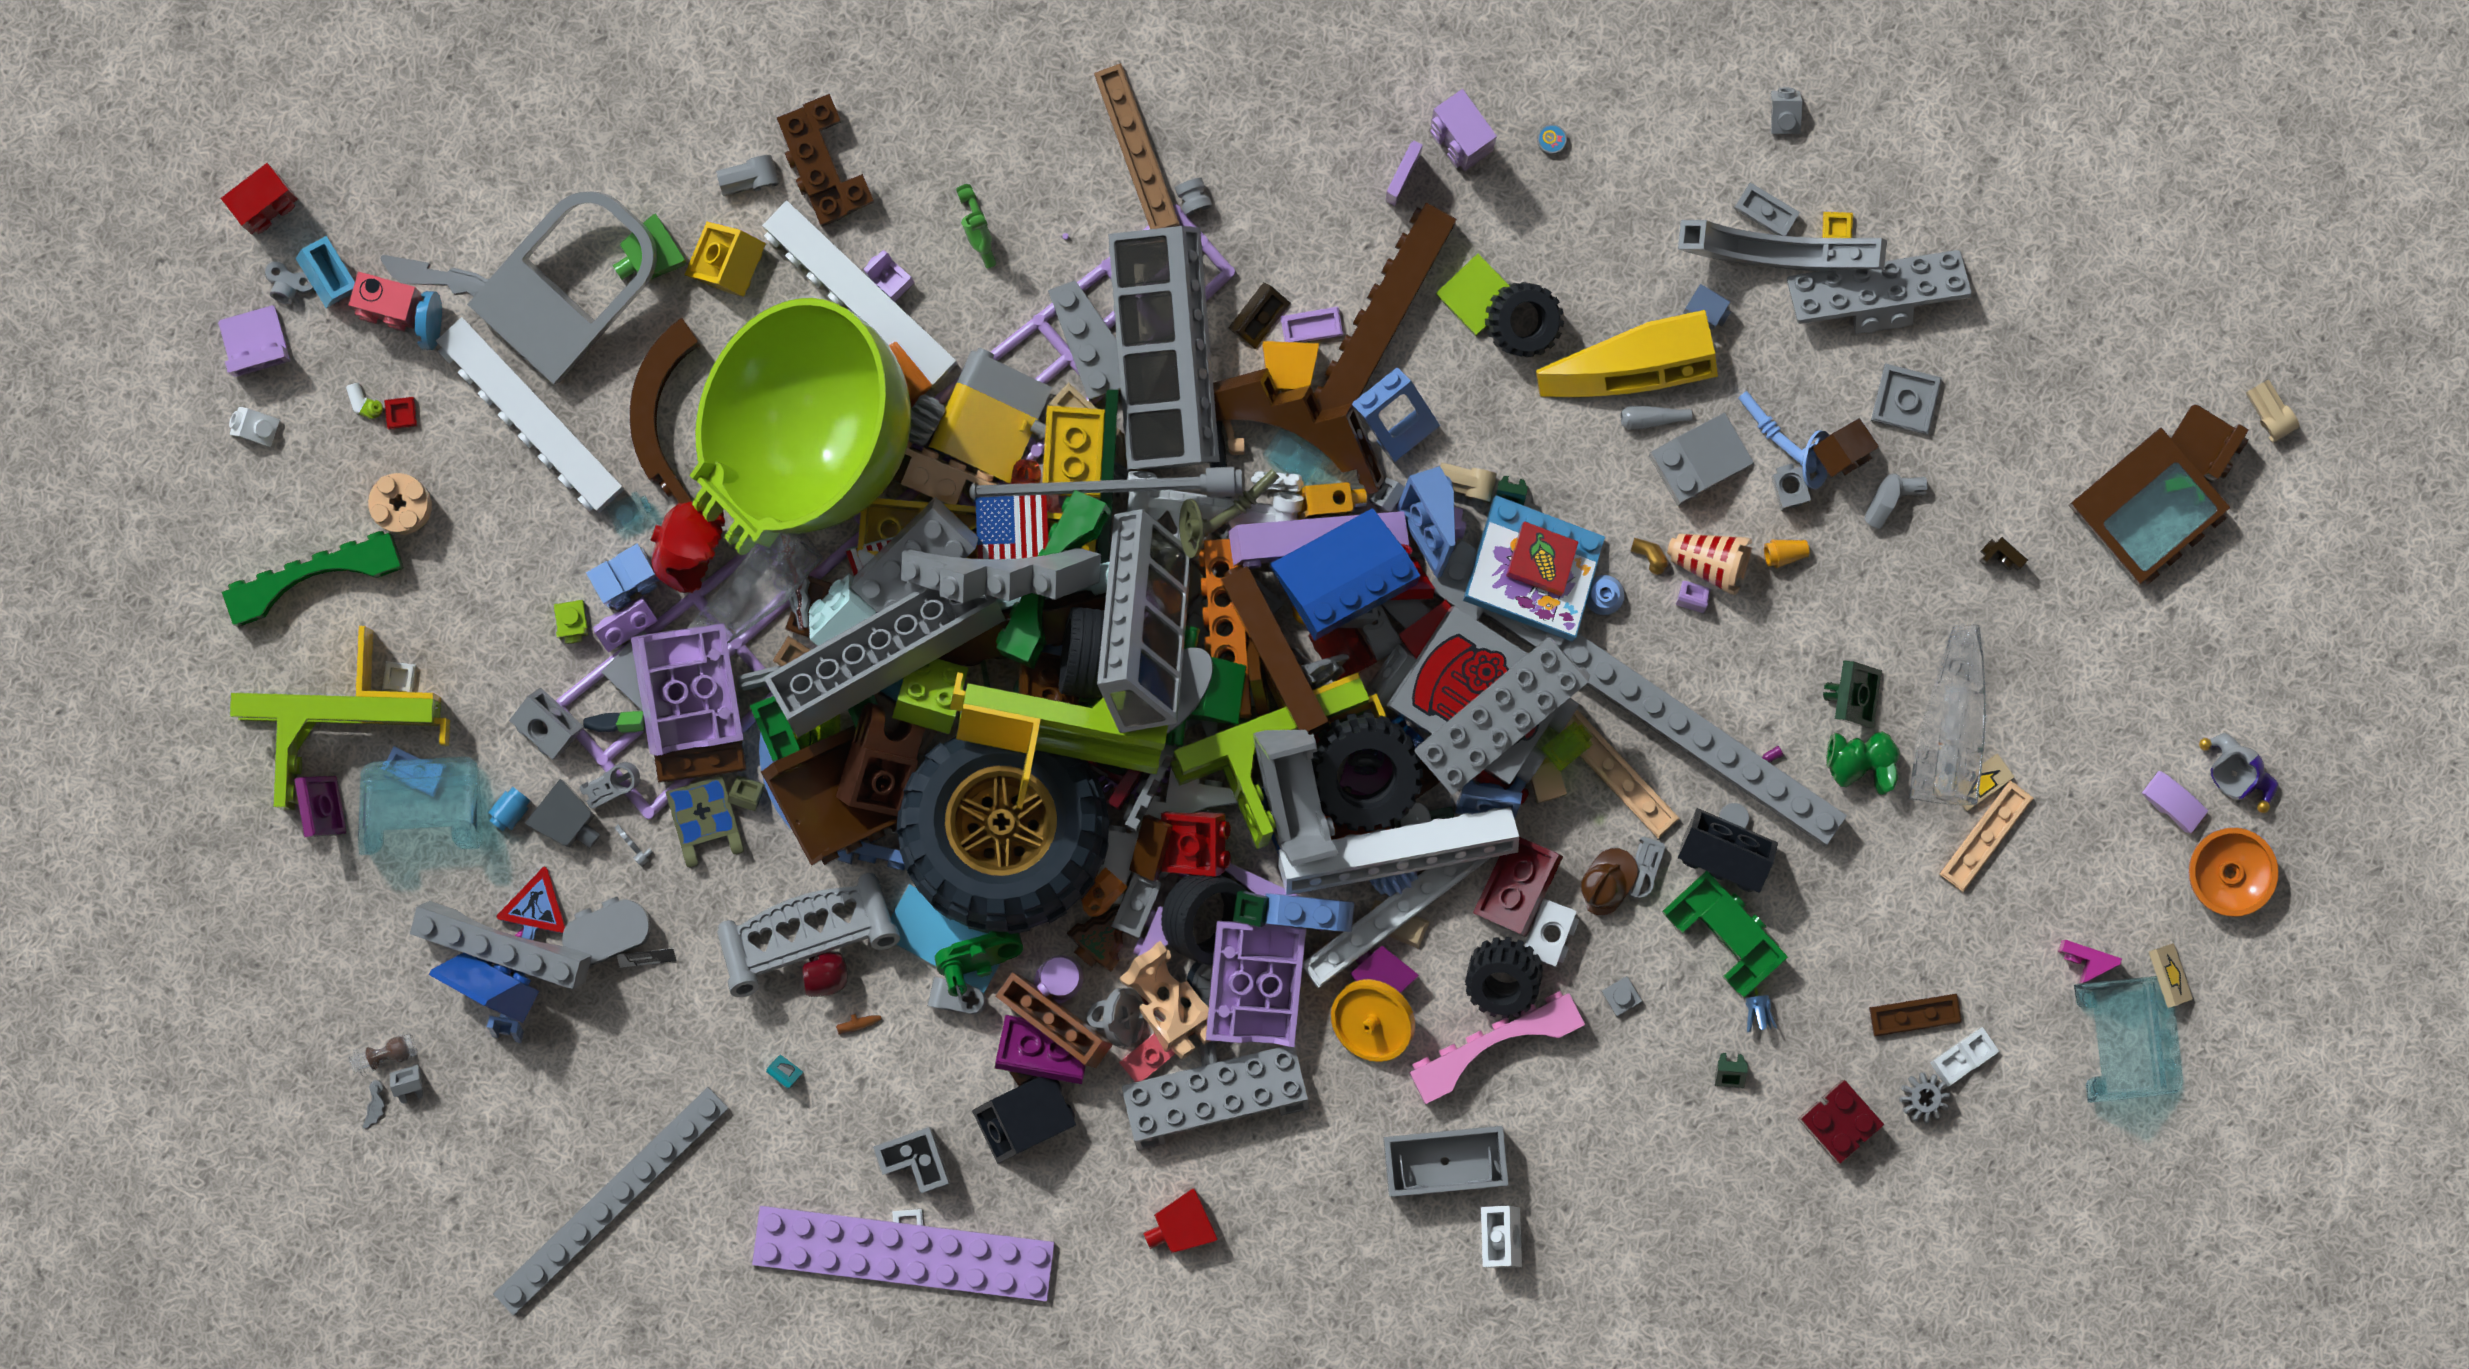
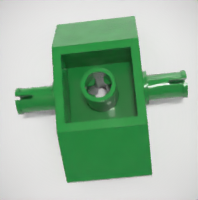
M1186 626L1184 649L1197 648L1199 628L1190 627L1188 629V626ZM1141 651L1139 683L1152 670L1153 660L1143 651ZM1211 657L1213 673L1204 697L1195 710L1178 727L1167 734L1165 744L1171 746L1176 744L1178 747L1183 746L1185 725L1189 719L1239 725L1247 666ZM1132 690L1125 691L1123 707L1127 706L1133 694Z

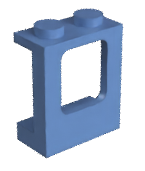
M1398 367L1352 403V406L1362 415L1378 439L1376 441L1378 445L1394 462L1440 426L1412 381ZM1405 394L1415 410L1388 431L1380 420L1379 413L1400 395Z

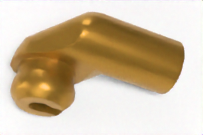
M1634 537L1630 552L1647 556L1650 562V572L1655 575L1663 574L1668 566V559L1661 547L1656 543Z

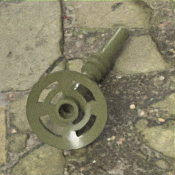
M1271 469L1248 492L1244 491V496L1239 495V500H1234L1233 506L1209 521L1203 519L1200 508L1195 500L1186 499L1182 504L1179 517L1180 539L1185 554L1189 558H1196L1201 551L1204 537L1240 514H1246V509H1251V504L1255 505L1257 503L1256 499L1280 476ZM1192 540L1197 543L1196 549H1194L1191 543Z

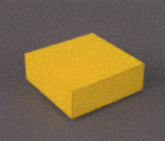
M1823 212L1822 238H1852L1853 213Z

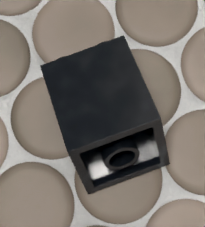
M1038 1077L972 1110L997 1164L1076 1126L1074 1111L1069 1104H1066L1061 1094L1062 1087L1058 1080Z

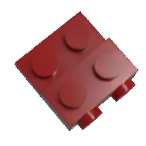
M1168 811L1161 813V820L1173 825L1161 872L1215 877L1225 872V868L1229 867L1231 861L1230 852L1225 851V839L1229 838L1231 831L1230 823L1225 821V814L1196 812L1192 814Z

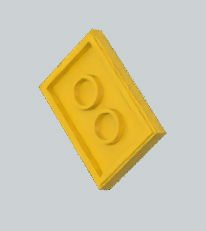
M1047 405L1042 483L1101 481L1105 425L1104 409ZM1084 493L1093 498L1101 497V493ZM1057 494L1058 496H1072V494Z

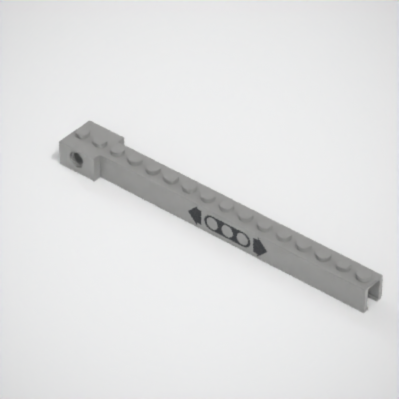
M1461 539L1452 552L1442 577H1435L1432 582L1435 588V597L1441 601L1447 600L1451 607H1458L1477 621L1483 614L1533 649L1547 637H1551L1578 669L1583 666L1590 674L1587 686L1821 845H1828L1846 818V814L1577 632V636L1572 642L1463 601L1478 550Z

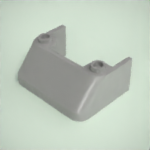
M1264 730L1253 733L1268 809L1273 816L1276 826L1273 828L1277 844L1291 866L1338 855V850L1331 840V836L1335 835L1331 818H1325L1322 812L1311 762L1313 752H1317L1314 735H1309L1306 730Z

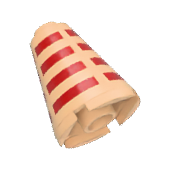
M1678 534L1677 538L1670 540L1667 554L1671 555V562L1723 591L1736 595L1740 587L1735 586L1737 578L1744 579L1752 547L1747 545L1752 543V539L1736 536Z

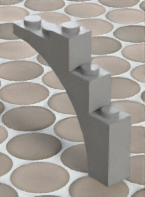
M1074 548L1060 553L1029 558L970 559L907 549L902 551L901 580L940 591V597L961 603L983 595L1011 601L1030 593L1058 599L1100 582L1101 554L1081 548Z

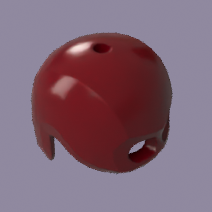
M832 950L809 958L810 962L804 964L803 978L806 996L823 997L833 995L843 990L847 984V965L842 954L838 951Z

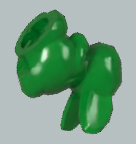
M1883 731L1874 733L1865 744L1860 738H1854L1847 742L1844 736L1834 733L1831 734L1828 742L1826 766L1830 769V773L1840 787L1845 788L1862 778L1871 769L1873 770L1876 791L1879 795H1884L1892 791L1898 781L1896 764L1900 758V750L1891 736Z

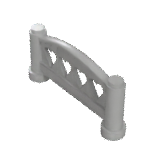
M866 873L858 878L857 886L826 889L786 900L757 914L739 926L732 920L720 923L717 934L730 976L727 982L730 994L734 997L752 995L759 989L758 975L867 938L870 939L871 946L877 950H884L895 946L900 941V935L897 926L891 922L879 879L873 873ZM848 902L857 903L850 923L845 922L834 914V908L839 905L845 906ZM827 911L828 917L821 933L805 923V919L809 915L817 916L819 912ZM797 920L800 922V926L794 942H790L777 932L780 925H789L792 921ZM771 930L772 935L765 952L749 942V938L753 934L761 935L763 931Z

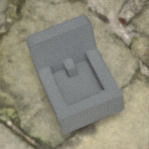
M1782 87L1778 91H1771V134H1801L1802 97L1800 91L1790 87Z

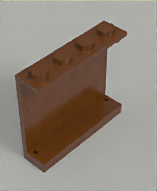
M855 725L779 759L761 771L811 866L821 861L825 866L840 858L838 853L844 850L847 854H850L863 847L861 842L867 839L871 844L886 836L884 831L890 828L893 833L897 831L898 816L851 807L836 797L856 731Z

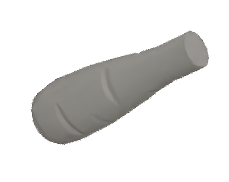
M1630 406L1621 411V424L1628 430L1645 429L1673 422L1692 420L1691 409L1677 410L1650 406Z

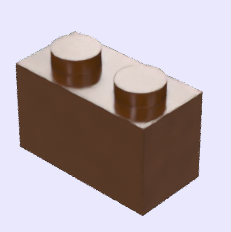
M1858 418L1832 433L1812 449L1830 476L1833 477L1840 472L1846 476L1873 459L1870 453L1879 448L1862 420Z

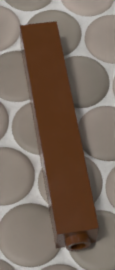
M1240 566L1230 569L1224 574L1225 577L1221 579L1222 586L1297 730H1306L1309 735H1315L1329 728L1328 719L1248 566L1242 569Z

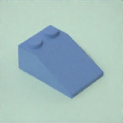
M1439 466L1410 475L1397 505L1398 512L1404 511L1406 526L1436 578L1442 577L1455 546L1454 489L1451 479L1445 476Z

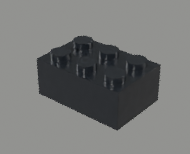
M1696 808L1682 839L1678 859H1681L1688 867L1694 869L1699 867L1709 871L1710 875L1716 879H1727L1737 883V886L1744 891L1760 893L1774 864L1778 842Z

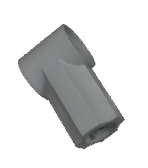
M772 155L757 156L747 160L745 164L716 171L723 196L750 189L759 191L763 186L772 184V187L779 184Z

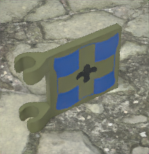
M723 775L666 791L687 867H695L699 863L693 845L720 837H728L733 854L744 852L731 803H727L728 793Z

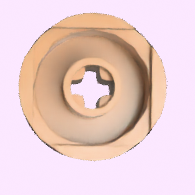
M394 473L383 476L376 482L371 489L368 506L371 517L383 529L396 535H408L416 532L427 523L432 511V500L425 486L418 480L407 474ZM402 497V500L406 502V506L400 507L398 511L394 503L395 501L399 502Z

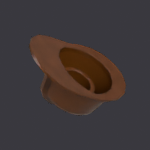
M1610 848L1601 852L1581 880V892L1589 912L1596 915H1608L1616 911L1634 885L1638 866L1634 857L1628 851L1620 848Z

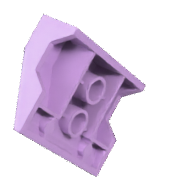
M724 623L631 637L650 754L658 756L672 751L743 740Z
M1217 921L1206 1040L1237 1043L1261 1042L1288 1047L1295 1046L1306 934L1305 928L1266 923L1263 927H1257L1240 922Z

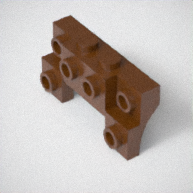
M830 94L805 103L802 108L777 117L789 151L784 152L791 169L797 167L800 177L795 179L801 195L808 194L821 227L838 221L874 203L863 174L841 183L820 132L841 123Z

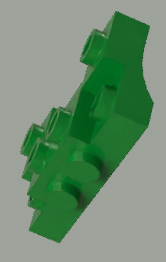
M874 695L848 709L855 728L864 705L868 703L878 705ZM774 696L750 705L773 762L800 750L793 729Z
M1705 871L1661 912L1681 933L1689 928L1698 918L1706 924L1738 958L1739 961L1722 977L1744 998L1785 961L1788 956L1763 931L1767 928L1766 925L1755 914L1750 917L1743 909L1746 906L1743 900L1735 893L1730 896L1708 871Z

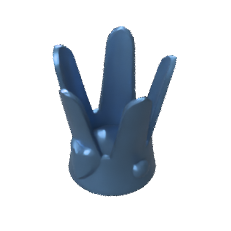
M1755 988V997L1745 998L1746 1006L1748 1007L1747 1032H1751L1755 1013L1759 1027L1762 1030L1767 1027L1766 1021L1771 1029L1770 1019L1773 1026L1778 1029L1770 1011L1769 995L1758 996V990Z

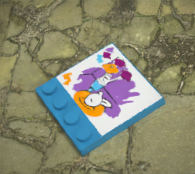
M1496 495L1491 504L1463 601L1573 642L1577 636L1605 536ZM1524 521L1578 541L1562 596L1506 576L1518 533Z

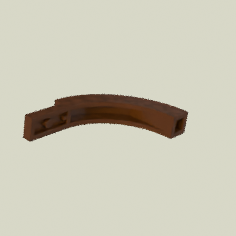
M680 318L671 325L648 351L636 375L630 401L631 437L641 467L651 482L662 477L663 480L659 482L660 486L668 497L674 495L679 503L692 502V500L671 470L661 450L657 432V411L661 393L669 376L689 353L700 346V343L683 318Z

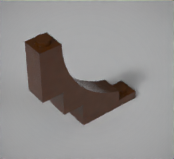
M1268 368L1213 382L1216 422L1222 420H1252L1281 427L1297 434L1320 449L1335 463L1342 473L1357 469L1358 481L1361 485H1364L1367 494L1376 493L1380 490L1385 477L1352 403L1321 411L1310 385L1278 393Z

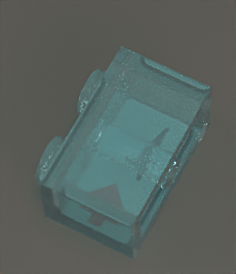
M1283 428L1280 429L1263 453L1264 459L1284 473L1301 475L1304 486L1315 485L1331 463V459L1320 449L1310 445L1297 434Z

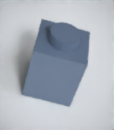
M1700 284L1683 313L1687 314L1705 310L1709 328L1714 330L1717 324L1722 327L1730 315L1731 311L1726 309L1730 301Z

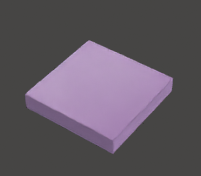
M1414 140L1413 142L1411 141L1387 190L1385 199L1387 203L1396 206L1421 156L1422 144Z

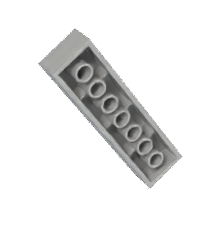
M922 587L763 678L798 738L1006 619L993 596L983 595L961 603L940 597V591Z

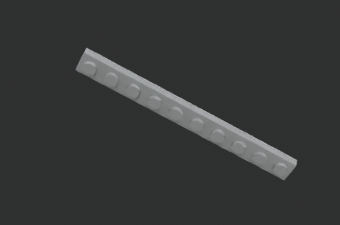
M707 1087L500 1286L493 1295L512 1315H515L729 1109L727 1105Z

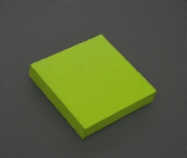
M1477 253L1436 292V295L1477 336L1487 326L1485 325V318L1489 317V313L1486 312L1487 306L1491 307L1493 303L1490 299L1493 295L1497 296L1499 294V289L1509 287V285Z

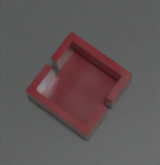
M1846 1080L1838 1082L1822 1097L1828 1103L1823 1105L1821 1101H1817L1798 1118L1799 1122L1836 1164H1841L1860 1147L1856 1141H1867L1885 1125Z

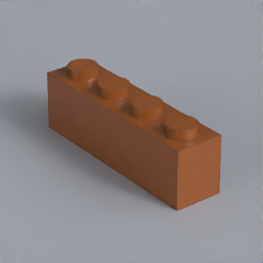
M1012 972L995 996L1087 1066L1097 1068L1113 1045L1049 995H1042L1038 987L1024 976Z

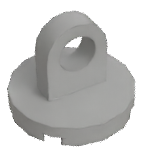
M1122 987L1115 989L1107 1000L1098 1001L1090 1007L1087 1013V1021L1095 1030L1105 1032L1107 1039L1113 1045L1129 1047L1131 1043L1138 1041L1144 1028L1145 1019L1139 1009L1140 1004H1143L1142 998L1134 989ZM1104 1012L1103 1020L1098 1022L1099 1015Z

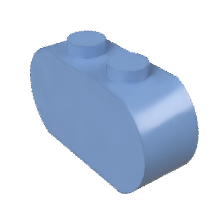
M1266 893L1265 895L1269 897L1265 917L1266 924L1352 932L1355 902Z

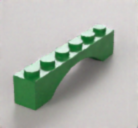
M1074 490L1072 496H1068L1065 499L1061 510L1063 514L1059 522L1054 523L1048 536L1050 540L1046 548L1042 549L1038 556L1081 548L1085 544L1099 538L1111 513L1108 505L1105 502ZM1030 593L1022 596L1019 602H1015L1009 614L1011 619L1006 629H1001L996 640V648L1002 656L1034 669L1047 643L1043 628L1045 596Z
M378 531L368 535L367 541L357 544L356 540L341 544L339 551L330 554L328 550L313 554L311 556L312 560L301 564L300 560L285 564V570L273 573V570H268L257 574V579L246 583L245 580H239L229 584V589L222 591V595L232 624L240 627L266 618L273 605L285 592L299 582L315 575L327 572L349 571L379 578L404 569L393 535L390 533L385 534L384 531Z

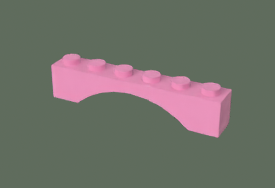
M1558 991L1545 998L1547 1004L1537 1009L1532 1004L1531 1009L1527 1012L1522 1011L1519 1018L1511 1022L1508 1018H1504L1492 1024L1493 1031L1483 1035L1480 1030L1465 1038L1467 1044L1457 1048L1454 1043L1439 1051L1441 1057L1431 1062L1426 1057L1412 1064L1415 1070L1409 1073L1424 1104L1453 1091L1459 1076L1466 1066L1480 1052L1494 1043L1522 1035H1543L1560 1038L1584 1026L1585 1023L1570 993L1563 996L1561 991Z

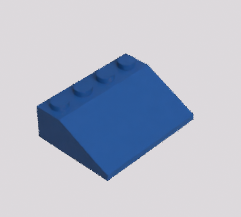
M1373 508L1270 563L1272 570L1314 641L1416 586L1420 579V574L1406 550Z

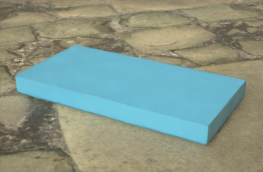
M910 884L891 916V922L897 926L900 935V941L896 945L936 966L935 955L939 950L957 942L988 934L969 929L955 920H949L935 910L926 898L919 893L917 888ZM1000 964L991 966L992 973L988 976L980 977L977 971L963 974L965 983L985 993Z

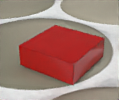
M414 397L384 400L388 430L417 427Z

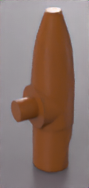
M855 1013L850 1015L852 1020L838 1024L836 1028L839 1035L855 1032L876 1024L882 1018L881 1015L857 1018Z

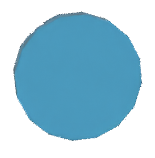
M425 291L421 294L424 301H419L416 307L415 333L416 336H421V341H418L417 344L422 350H434L438 345L436 340L440 337L442 302L437 292Z

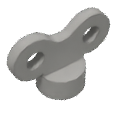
M271 262L265 269L266 279L274 283L270 296L280 303L291 304L296 292L306 294L313 290V286L304 272L291 273L280 262ZM279 270L280 274L275 276L272 274V271ZM303 279L307 280L308 284L305 286H302L299 283Z

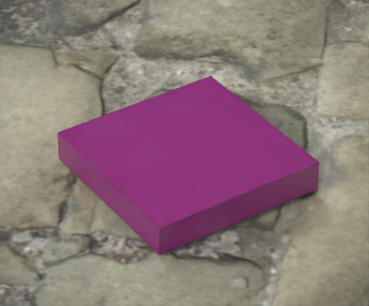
M315 776L294 779L304 837L346 834L337 777Z

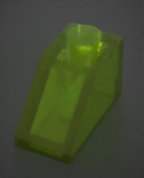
M1574 721L1541 749L1557 769L1561 771L1593 745L1590 740L1593 736L1584 724L1581 723L1578 726Z

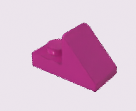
M2062 940L2058 952L2065 954L2064 960L2076 964H2081L2082 960L2086 961L2079 984L2085 983L2120 965L2122 958L2068 940Z

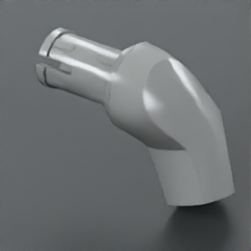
M1896 473L1888 475L1878 487L1865 515V521L1869 525L1881 529L1901 496L1926 495L1927 492L1924 491L1927 490L1926 478H1901Z

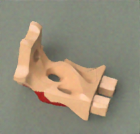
M1159 941L1150 950L1136 957L1128 971L1119 980L1125 986L1135 989L1142 998L1144 1004L1139 1006L1140 1012L1153 1029L1164 1051L1167 1052L1172 1049L1183 1060L1195 1050L1194 1045L1188 1039L1190 1036L1196 1033L1203 1044L1211 1041L1206 1040L1209 1007L1199 998L1187 981L1180 984L1179 981L1170 975L1166 963L1171 960V953ZM1162 986L1166 987L1169 991V998L1166 1000L1160 999L1157 994L1158 989ZM1180 999H1188L1191 1007L1185 1008L1181 1004Z

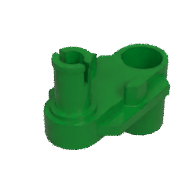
M990 931L988 934L957 942L939 950L935 955V963L939 974L946 978L949 995L958 996L957 985L961 995L966 993L967 986L963 974L977 971L980 977L988 976L992 973L991 966L1004 963L1020 955L1023 951L1020 933L1009 934V932Z

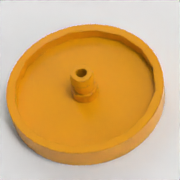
M1371 979L1352 982L1339 993L1331 1008L1333 1030L1342 1045L1360 1058L1375 1062L1394 1059L1407 1048L1413 1039L1415 1018L1411 1006L1399 991L1386 983Z

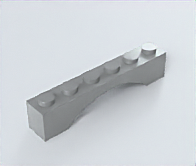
M432 901L416 907L410 935L570 989L585 983L592 957L590 954L566 946L533 941L501 932L474 921L456 909Z

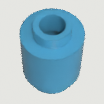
M512 786L508 792L505 790L488 812L492 815L489 821L502 831L506 827L512 831L529 809L527 805L531 800Z

